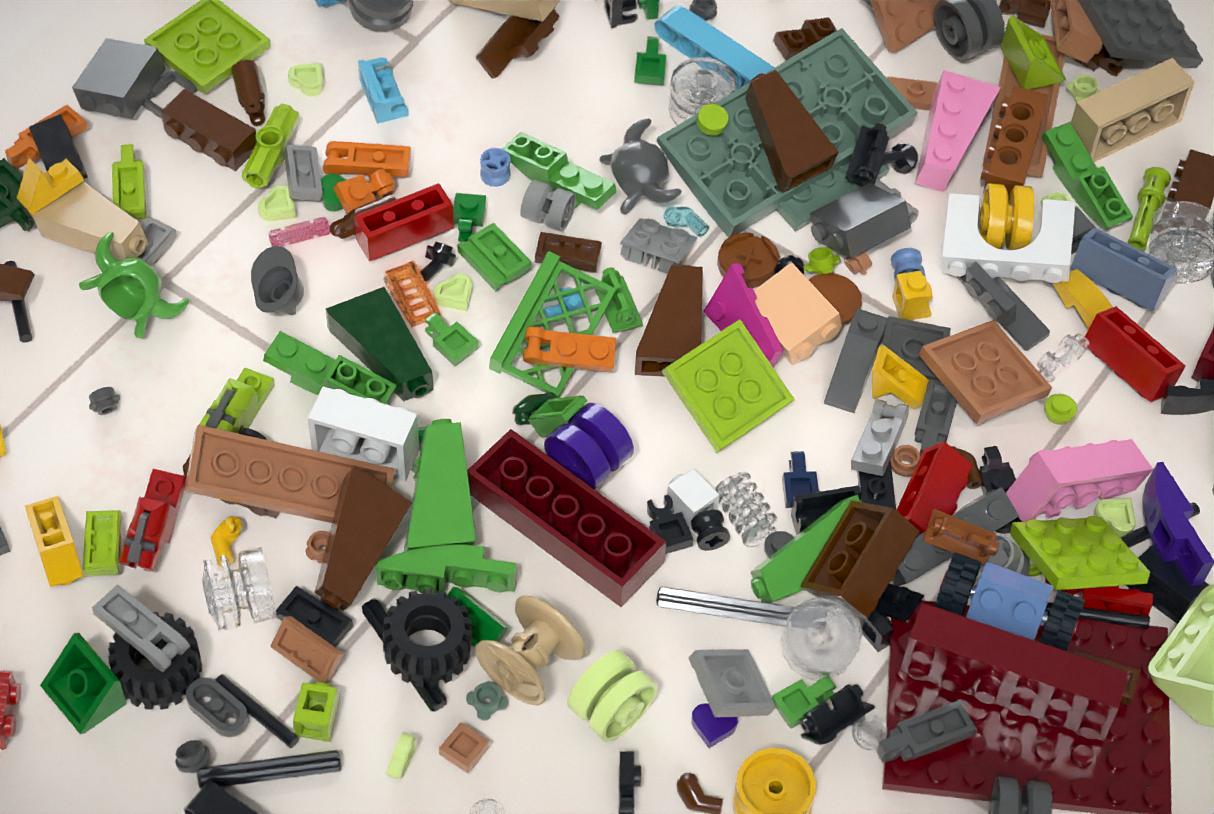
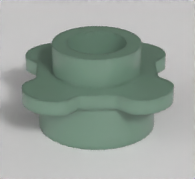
M492 681L479 684L474 691H470L466 696V702L469 705H473L480 720H489L491 714L498 710H505L508 707V699L505 696H501L499 687ZM488 698L491 701L489 703H485L484 699Z

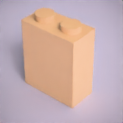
M792 262L754 290L757 296L755 303L762 317L768 318L784 350L782 355L792 366L799 360H805L810 357L816 347L824 341H830L835 338L842 328L839 312Z

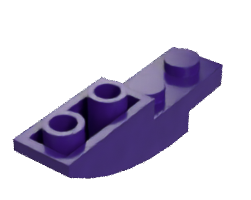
M1157 462L1145 484L1143 494V509L1150 537L1163 562L1175 561L1190 586L1202 585L1214 565V560L1189 522L1194 512L1190 502L1165 464Z

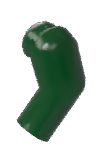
M553 393L535 394L523 398L512 410V414H515V423L517 425L530 424L528 420L531 412L538 410L548 399H554Z

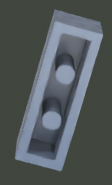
M1093 227L1081 238L1070 267L1071 270L1078 269L1091 281L1106 287L1111 293L1122 295L1134 301L1137 306L1154 311L1166 299L1178 270L1096 227Z

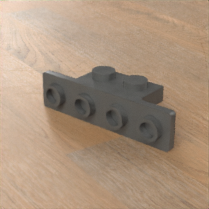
M977 262L966 268V275L956 276L966 287L970 295L986 308L988 314L994 320H997L1025 351H1028L1050 335V330L1014 291L1000 277L991 278Z

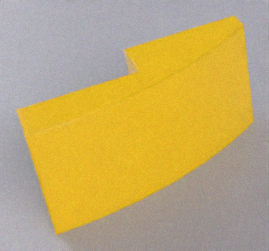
M1078 269L1070 272L1069 282L1060 281L1052 283L1066 308L1075 306L1088 329L1097 313L1113 307L1101 290Z

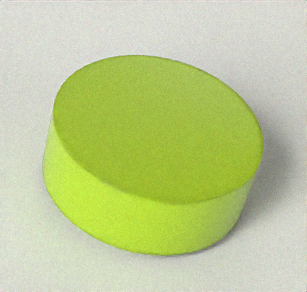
M707 104L699 110L696 123L703 133L711 136L719 135L726 129L728 114L723 107L717 104Z

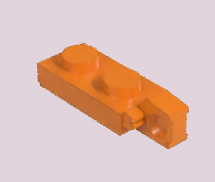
M69 105L63 106L37 122L39 123L61 114L66 121L72 138L88 129L87 122ZM29 128L18 134L19 138L14 142L15 145L5 150L7 161L15 169L27 164L28 159L36 161L41 158Z

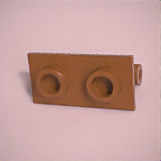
M933 509L923 542L953 554L956 552L981 561L983 566L988 562L990 554L995 555L999 548V542L995 541L996 533Z

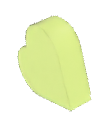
M322 63L294 65L288 70L289 84L294 88L301 89V92L306 96L313 97L319 95L323 91Z
M278 185L273 187L269 191V196L262 198L258 203L259 215L263 220L277 221L296 218L294 201L289 198L287 186Z
M456 274L449 281H443L435 285L433 292L435 303L442 307L467 311L472 295L471 278L465 274Z
M1132 498L1102 499L1094 509L1093 516L1102 517L1119 537L1134 530L1136 518Z
M406 732L400 735L387 768L386 774L395 779L403 777L416 751L415 736Z

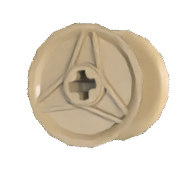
M521 595L515 602V613L524 631L516 633L511 638V643L513 644L510 647L496 641L482 640L475 646V655L488 676L505 692L528 705L539 706L545 700V687L539 675L535 672L537 668H544L549 663L548 656L550 654L565 660H578L585 655V645L572 623L557 609L536 597Z

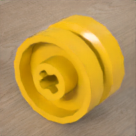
M987 183L980 212L981 237L989 245L998 249L1002 248L1004 240L1007 250H1017L1028 246L1031 242L1034 221L1033 188L1031 186L1015 185L1008 199V192L1003 184Z
M771 747L756 751L744 760L737 772L732 807L734 814H811L816 791V780L812 768L801 756L787 749Z

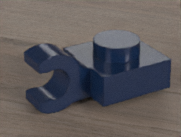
M793 451L790 453V472L783 473L782 484L785 508H792L793 499L796 495L819 492L816 471L806 472L804 451Z

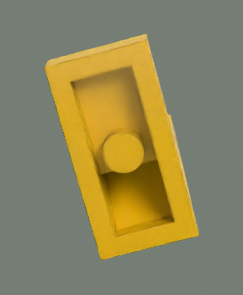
M28 159L17 199L33 215L82 183L84 179L67 159L61 163L54 164L44 174L31 159Z
M885 345L880 346L872 370V398L876 399L891 392L912 409L922 406L929 379Z

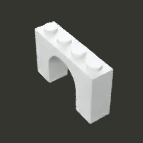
M949 193L942 250V273L964 276L966 275V268L977 262L991 278L1004 277L1013 278L1018 281L1028 279L1045 280L1049 283L1069 282L1075 201L1044 199L1041 229L1037 238L1024 248L1001 250L989 245L979 233L980 195Z

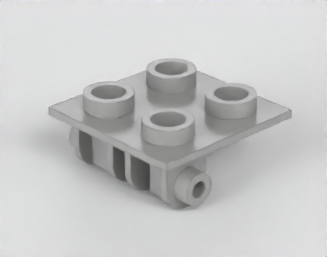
M640 218L621 240L620 244L623 246L620 255L625 256L627 261L637 264L642 263L645 267L648 265L651 255H653L651 269L655 270L659 263L658 271L668 274L671 265H683L680 261L698 237L690 235L684 229H672L660 225L656 220Z

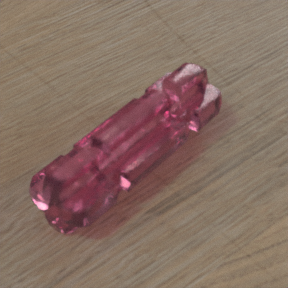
M326 217L313 219V223L305 221L286 226L283 231H281V228L268 232L271 246L283 247L286 242H289V245L313 239V235L316 234L318 237L328 235L330 233L328 220Z

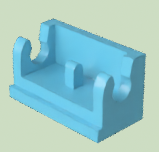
M383 57L364 61V59L358 61L359 80L377 124L409 116L408 108L405 106V101L397 87L391 68L375 70L379 66L389 64L387 58Z

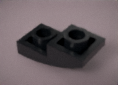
M1200 378L1196 388L1168 385L1161 401V414L1189 415L1214 410V379Z

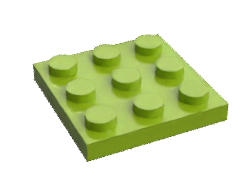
M200 0L144 39L145 45L158 48L165 64L192 82L203 94H206L232 75L231 68L236 62L254 60L271 48V42L267 36L220 0Z
M740 319L661 371L716 453L795 400Z
M1088 516L1087 518L1075 519L1062 517L1057 520L1040 521L1030 519L1026 522H1012L1010 535L1049 583L1054 586L1055 590L1147 584L1150 571L1102 517Z

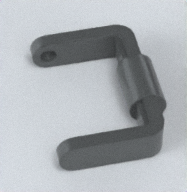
M169 71L163 77H160L142 104L143 107L161 119V111L163 109L153 103L151 99L166 89L170 83L174 81L191 93L197 91L196 86L176 71Z

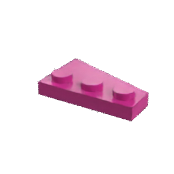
M731 264L703 312L720 331L740 319L774 368L784 350L768 318L762 317L755 303L757 296L753 288L748 289L742 277L745 272L741 264Z

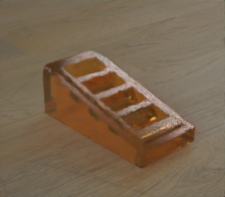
M415 261L385 271L383 280L411 327L425 323V319L434 312L441 316ZM410 279L411 283L406 285H399L400 282ZM414 288L417 290V292L407 296L403 293ZM420 297L423 300L411 306L409 304L410 301ZM424 307L428 308L429 312L415 316L414 311Z

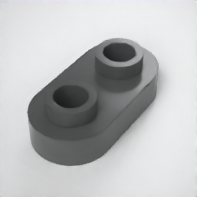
M199 678L193 681L187 688L186 699L190 710L219 735L234 737L246 729L248 725L246 707L217 681L211 678ZM204 697L211 698L207 703L199 702ZM229 718L236 719L233 724L224 723Z

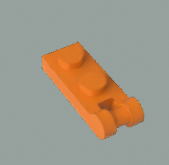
M331 141L326 145L325 154L327 158L324 160L322 170L326 175L330 173L337 175L340 173L370 175L384 168L387 173L390 172L394 177H408L411 146Z
M539 327L526 328L525 340L528 341V345L523 353L524 362L537 365L613 372L616 337L548 331ZM541 343L550 344V351H541Z

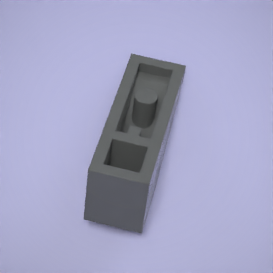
M857 308L837 361L824 404L855 414L876 360L878 349L883 342L887 317Z

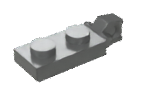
M930 378L914 434L916 435L914 441L922 443L920 456L924 449L943 441L947 442L957 400L941 381Z
M958 700L898 723L895 729L889 731V738L878 742L879 745L876 753L882 763L897 759L900 756L903 761L913 760L973 737L977 729L963 704Z

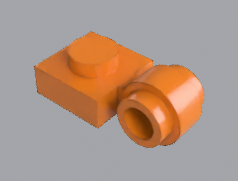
M383 168L368 176L370 179L369 183L364 174L337 183L333 189L345 213L348 214L351 210L376 200L374 195L382 198L393 194L396 191L394 188L396 183L391 173H387Z

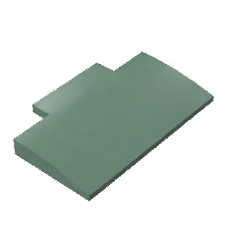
M843 28L765 73L767 74L776 69L837 149L838 155L832 169L782 194L778 188L745 99L749 83L714 103L723 107L728 114L726 129L721 134L711 136L703 133L696 123L697 113L657 137L656 142L675 170L728 238L742 232L775 210L778 211L795 232L812 222L811 212L862 187L845 179L862 125L872 128L877 123L884 124L887 127L886 131L890 137L889 140L913 125L918 112ZM887 165L880 166L877 176L879 180L888 174L890 168Z

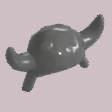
M643 119L634 123L627 129L623 138V145L613 153L600 156L599 158L602 164L610 165L617 183L628 196L620 207V212L624 215L628 214L643 196L655 203H667L676 199L682 193V190L678 188L661 189L669 176L667 158L658 146L641 139L643 132L652 123L651 119Z

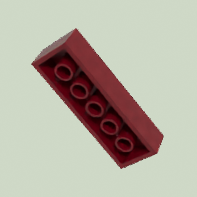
M512 429L506 432L467 470L470 496L620 607L664 563L665 540Z
M921 603L900 669L901 672L907 673L916 680H928L942 685L948 691H960L976 697L983 703H995L1009 708L1018 715H1030L1044 720L1050 726L1065 727L1079 732L1085 738L1100 739L1102 741L1105 740L1117 714L1129 672L925 603Z

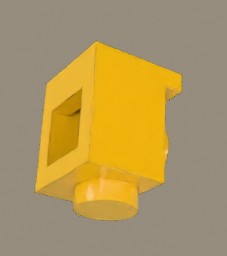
M921 271L897 274L892 299L899 318L907 320L930 318L932 313L928 302L932 301V288L930 283L927 282L926 277Z

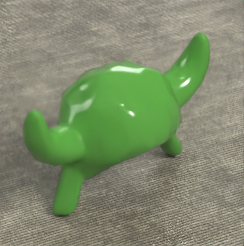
M109 232L100 239L95 251L96 264L102 273L79 282V287L84 291L97 287L101 300L110 310L121 318L136 321L134 334L136 338H143L150 315L160 319L176 317L186 309L189 304V298H184L177 303H168L161 299L160 293L163 286L159 273L155 271L151 264L146 263L141 258L128 257L116 260L110 251V244L114 233Z

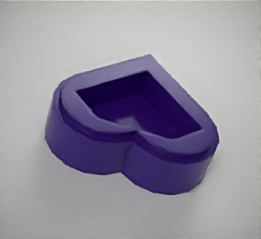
M700 704L692 712L691 724L707 747L711 748L736 731L738 717H715L709 704Z

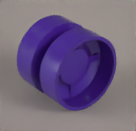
M596 403L585 404L569 419L568 424L561 425L544 441L546 455L593 489H596L609 477L610 471H616L634 454V445L626 428L610 411Z

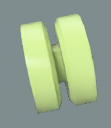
M621 650L611 651L591 665L573 687L567 702V707L581 720H590L589 728L605 742L615 740L634 726L650 707L658 690V685L643 671L635 672L636 664Z

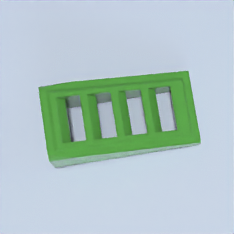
M581 395L548 399L529 417L528 421L541 438L547 437L574 416L584 406L587 399Z

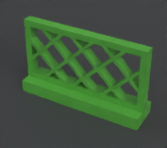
M548 251L491 355L489 369L499 374L503 371L545 393H553L555 398H560L575 368H567L564 372L563 367H558L561 380L557 388L544 382L541 372L556 368L557 366H538L533 364L534 368L524 371L511 366L515 357L523 355L524 350L527 349L528 341L525 340L526 328L543 326L544 330L550 331L549 324L565 320L569 333H575L570 318L586 314L590 323L589 328L576 333L593 335L616 292V288L559 261L560 256ZM561 272L574 278L576 288L560 292L557 280ZM554 288L555 294L549 295ZM596 289L606 294L602 303L589 306L584 292ZM579 293L584 308L567 312L563 298ZM558 300L562 314L546 319L542 309L544 303ZM597 311V313L595 314V316H594V318H593L591 312ZM539 315L541 320L535 322L537 316ZM525 341L526 347L521 348L523 342ZM541 343L540 349L550 347V344Z

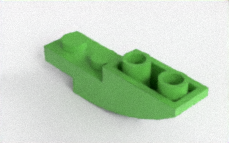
M1071 122L1043 133L1041 138L1055 160L1052 169L1069 194L1090 218L1104 229H1109L1133 218L1132 213L1104 166L1097 168Z
M523 132L517 134L502 148L509 154L511 163L531 181L536 179L550 184L553 191L561 188L575 193V208L583 203L598 210L617 192L614 182L568 162L566 152Z
M279 331L263 358L264 362L291 376L290 383L316 395H319L322 387H327L330 389H341L361 398H373L382 404H386L397 386L341 355H338L335 360L282 331Z
M439 545L412 549L377 561L375 567L377 585L391 590L401 588L417 590L422 594L424 589H431L432 594L438 593L439 590L445 592L447 583H453L463 588L475 586L488 588L493 592H514L517 581V563L485 559V547L474 545Z

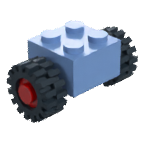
M956 552L954 553L948 570L943 577L935 607L962 616L970 597L972 601L966 618L1031 640L1035 639L1039 625L1043 626L1044 622H1046L1039 642L1067 651L1077 629L1078 619L1085 599L1058 590L1049 616H1047L1048 612L1045 609L1054 587L1053 585L986 562L978 584L974 586L981 561Z

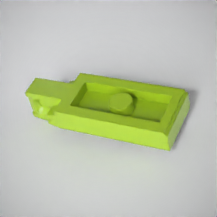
M133 144L121 145V161L112 164L113 203L134 219L146 218L144 164L142 160H136Z

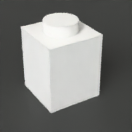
M694 468L684 475H676L669 482L667 494L673 501L672 510L675 513L682 512L691 530L690 523L694 516L703 511L718 510L720 495Z

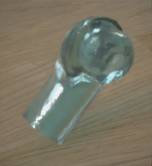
M668 207L664 211L663 218L667 225L671 227L689 228L698 237L704 236L709 230V225L689 207Z

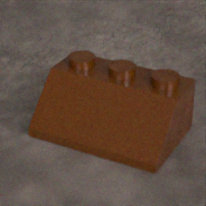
M851 500L800 587L847 614L868 619L871 612L877 607L878 600L887 585L894 578L904 556L912 548L913 541L919 530L894 508Z

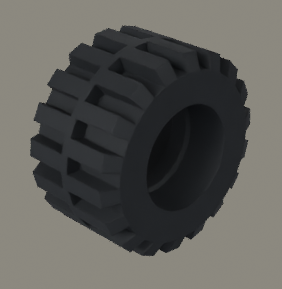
M424 589L423 594H418L415 590L409 592V598L406 599L401 596L396 600V606H390L387 611V617L384 618L383 622L384 659L386 664H391V671L395 676L399 673L402 674V681L409 683L410 680H415V686L423 687L424 682H430L431 687L438 686L439 680L443 679L447 683L452 680L453 673L459 675L463 671V664H467L469 661L472 622L471 617H468V611L465 606L459 607V600L452 596L448 599L446 598V592L440 590L438 594H432L431 589ZM421 630H433L443 635L446 639L433 646H422L413 642L409 637Z
M153 612L181 634L189 643L190 648L182 655L177 654L171 660L172 665L164 672L158 669L139 667V662L145 656L116 632L113 635L114 642L109 644L108 650L110 655L108 656L111 671L120 680L125 700L130 698L131 704L136 707L144 703L145 709L153 710L154 705H159L160 709L168 708L167 703L174 702L177 705L182 702L181 696L186 695L189 685L200 678L199 672H202V662L194 631L191 627H187L186 622L180 617L174 621L173 614L165 613L162 617L159 616L158 612ZM161 639L155 646L161 650L168 643Z

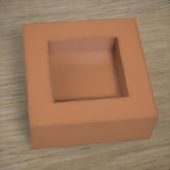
M460 722L439 747V755L466 773H469L488 750L489 740Z

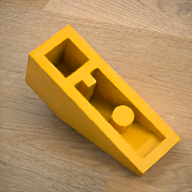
M58 496L26 505L25 509L49 586L68 585L76 579L84 577Z

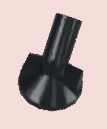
M898 143L891 148L892 151L884 153L881 165L892 163L893 169L900 174L909 173L917 164V150L910 144Z
M435 241L434 246L427 245L425 258L432 261L419 272L420 278L424 281H429L441 270L443 265L452 266L457 256L451 253L453 247Z

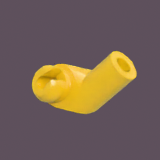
M229 516L226 520L222 521L211 535V543L219 566H228L234 561L230 547L239 537L243 528L242 521L236 516Z

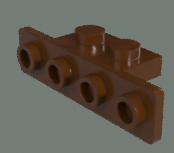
M553 9L544 21L510 15L476 55V60L492 79L498 77L511 60L522 56L528 58L539 49L538 43L554 31L553 25L560 18L559 14Z

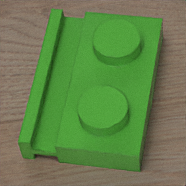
M494 222L470 236L467 242L457 244V252L495 292L499 290V286L502 284H509L532 269V261Z

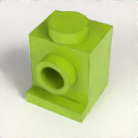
M315 682L313 684L302 683L293 717L294 732L297 736L326 742L331 741V732L339 703L337 688L323 682Z

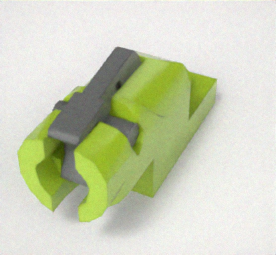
M244 367L237 380L228 379L216 400L213 401L199 425L233 433H239L240 429L249 428L275 386L274 378Z

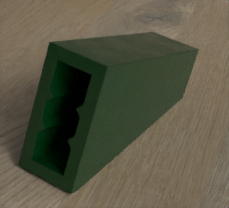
M385 286L325 308L327 328L330 333L373 373L396 384L394 393L402 401L422 397L433 390L432 370Z

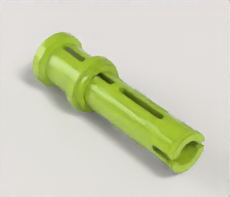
M1150 167L1145 170L1143 176L1145 183L1137 196L1140 205L1127 243L1141 251L1147 249L1157 209L1164 204L1166 198L1164 194L1165 187L1171 181L1170 173L1160 167Z

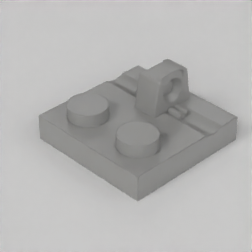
M749 649L695 650L688 657L715 717L769 716L776 708Z

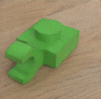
M435 312L425 319V322L429 325L425 328V332L433 338V347L454 366L478 349L479 341L458 322L449 327Z
M829 676L821 678L809 687L801 679L772 695V700L786 724L792 729L800 724L803 714L816 707L819 703L829 701V697L834 694L832 690L836 689V686Z

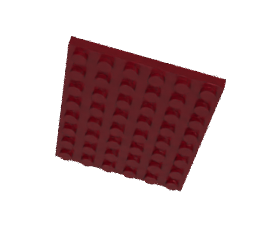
M921 600L906 623L891 618L893 632L889 643L885 739L890 737L889 731L895 729L898 723L958 700L963 704L977 732L973 737L913 760L903 761L900 756L897 759L884 762L883 790L990 802L995 778L1006 777L1017 779L1021 788V796L1024 786L1028 781L1049 782L1052 791V809L1093 814H1172L1169 697L1153 683L1148 670L1149 663L1168 638V628L1149 626V629L1082 618L1078 619L1079 623L1074 637L1069 643L1067 652H1071L1074 649L1141 670L1131 706L1120 702L1105 740L1102 741L1100 739L1085 738L1079 732L1065 727L1050 726L1044 720L1030 715H1018L1009 708L995 703H983L976 697L960 691H948L942 685L928 680H916L907 673L901 672L900 669L908 640L921 603L935 607L936 602ZM966 605L963 617L967 616L969 605ZM1044 622L1043 626L1039 625L1034 641H1040L1046 622Z

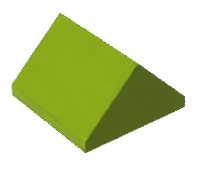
M1011 16L1006 25L1001 49L1021 88L1033 89L1062 83L1066 80L1044 36L1016 17Z

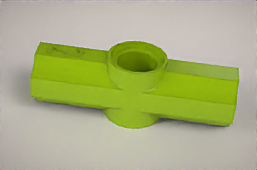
M281 103L279 106H274L265 127L259 129L256 134L257 143L242 172V179L253 188L261 189L264 186H268L277 165L285 160L284 150L286 144H288L300 119L299 112L295 111L291 105Z

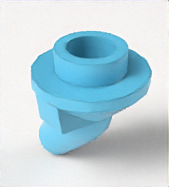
M567 287V288H565V289L561 288V289H559V290H560V292H562V291H566V290L573 289V288ZM579 293L563 298L567 312L584 308ZM559 302L558 305L542 308L546 319L562 314Z

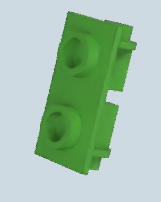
M606 268L603 271L601 282L616 288V292L605 311V316L612 333L643 326L624 277L620 276V273L614 268ZM595 289L599 301L602 303L606 294Z

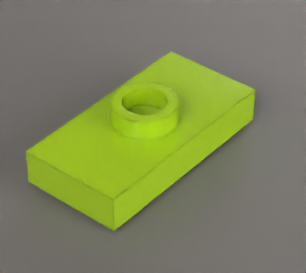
M121 510L86 511L82 568L84 576L119 575Z

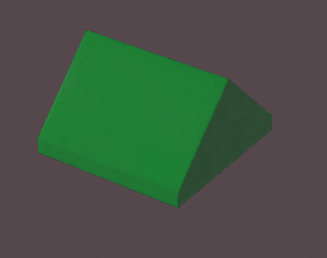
M80 633L72 635L40 684V687L79 734H85L127 704L120 680Z

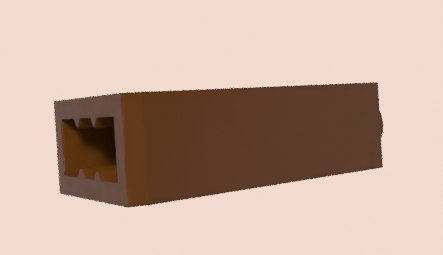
M776 69L767 74L760 73L756 75L749 83L745 99L778 188L783 194L832 169L838 151Z
M671 265L636 350L635 375L665 377L661 372L663 369L701 345L703 267Z
M354 466L343 479L314 592L321 597L320 601L336 610L341 609L342 611L352 605L413 503L357 466Z

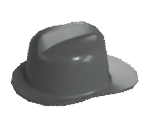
M282 246L269 247L258 255L251 269V283L256 306L259 310L266 313L275 312L295 315L296 307L304 295V287L297 275L293 256L289 250Z

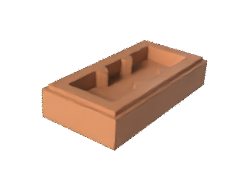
M887 76V79L914 109L930 111L933 93L938 82Z
M292 616L284 617L270 645L272 649L314 679L326 684L330 683L344 655L343 652Z

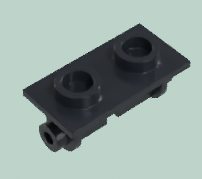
M877 123L872 128L864 125L861 126L845 179L861 186L868 183L875 185L890 138L886 131L887 127L884 124Z
M889 583L878 600V605L875 609L887 617L906 623L924 595L909 590L907 587H900Z
M848 684L829 697L834 708L833 710H830L828 703L823 701L803 714L800 725L805 732L801 734V738L818 745L829 743L846 727L861 722L864 719V715L875 707L872 704L861 701L860 697L864 694L858 684L852 686Z

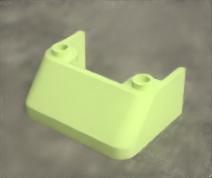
M1214 584L1207 586L1201 591L1148 666L1152 681L1160 690L1197 723L1213 728Z

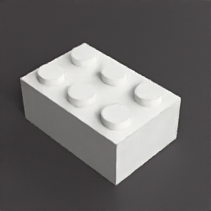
M322 387L308 416L312 450L395 468L393 478L406 482L419 453L417 413L411 412L404 407L396 408L382 404L373 398L354 396L341 389Z

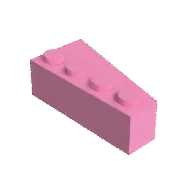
M943 71L933 93L915 184L942 192L945 191L1001 87L949 71Z
M1132 439L1111 440L1100 444L1088 443L1084 446L1071 448L1066 446L1050 451L1040 450L1030 457V463L1006 494L1022 522L1036 519L1038 515L1044 513L1049 519L1060 515V509L1072 504L1075 509L1086 507L1098 497L1100 500L1110 499L1135 491L1153 471V468Z

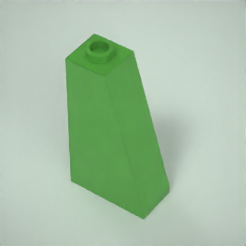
M437 419L431 422L432 425H427L425 429L404 552L428 546L474 545L476 542L461 422L452 423L451 419Z
M858 495L838 502L751 571L753 577L751 579V588L754 595L761 599L762 602L770 603L804 590L800 587L801 583L851 500L860 502Z

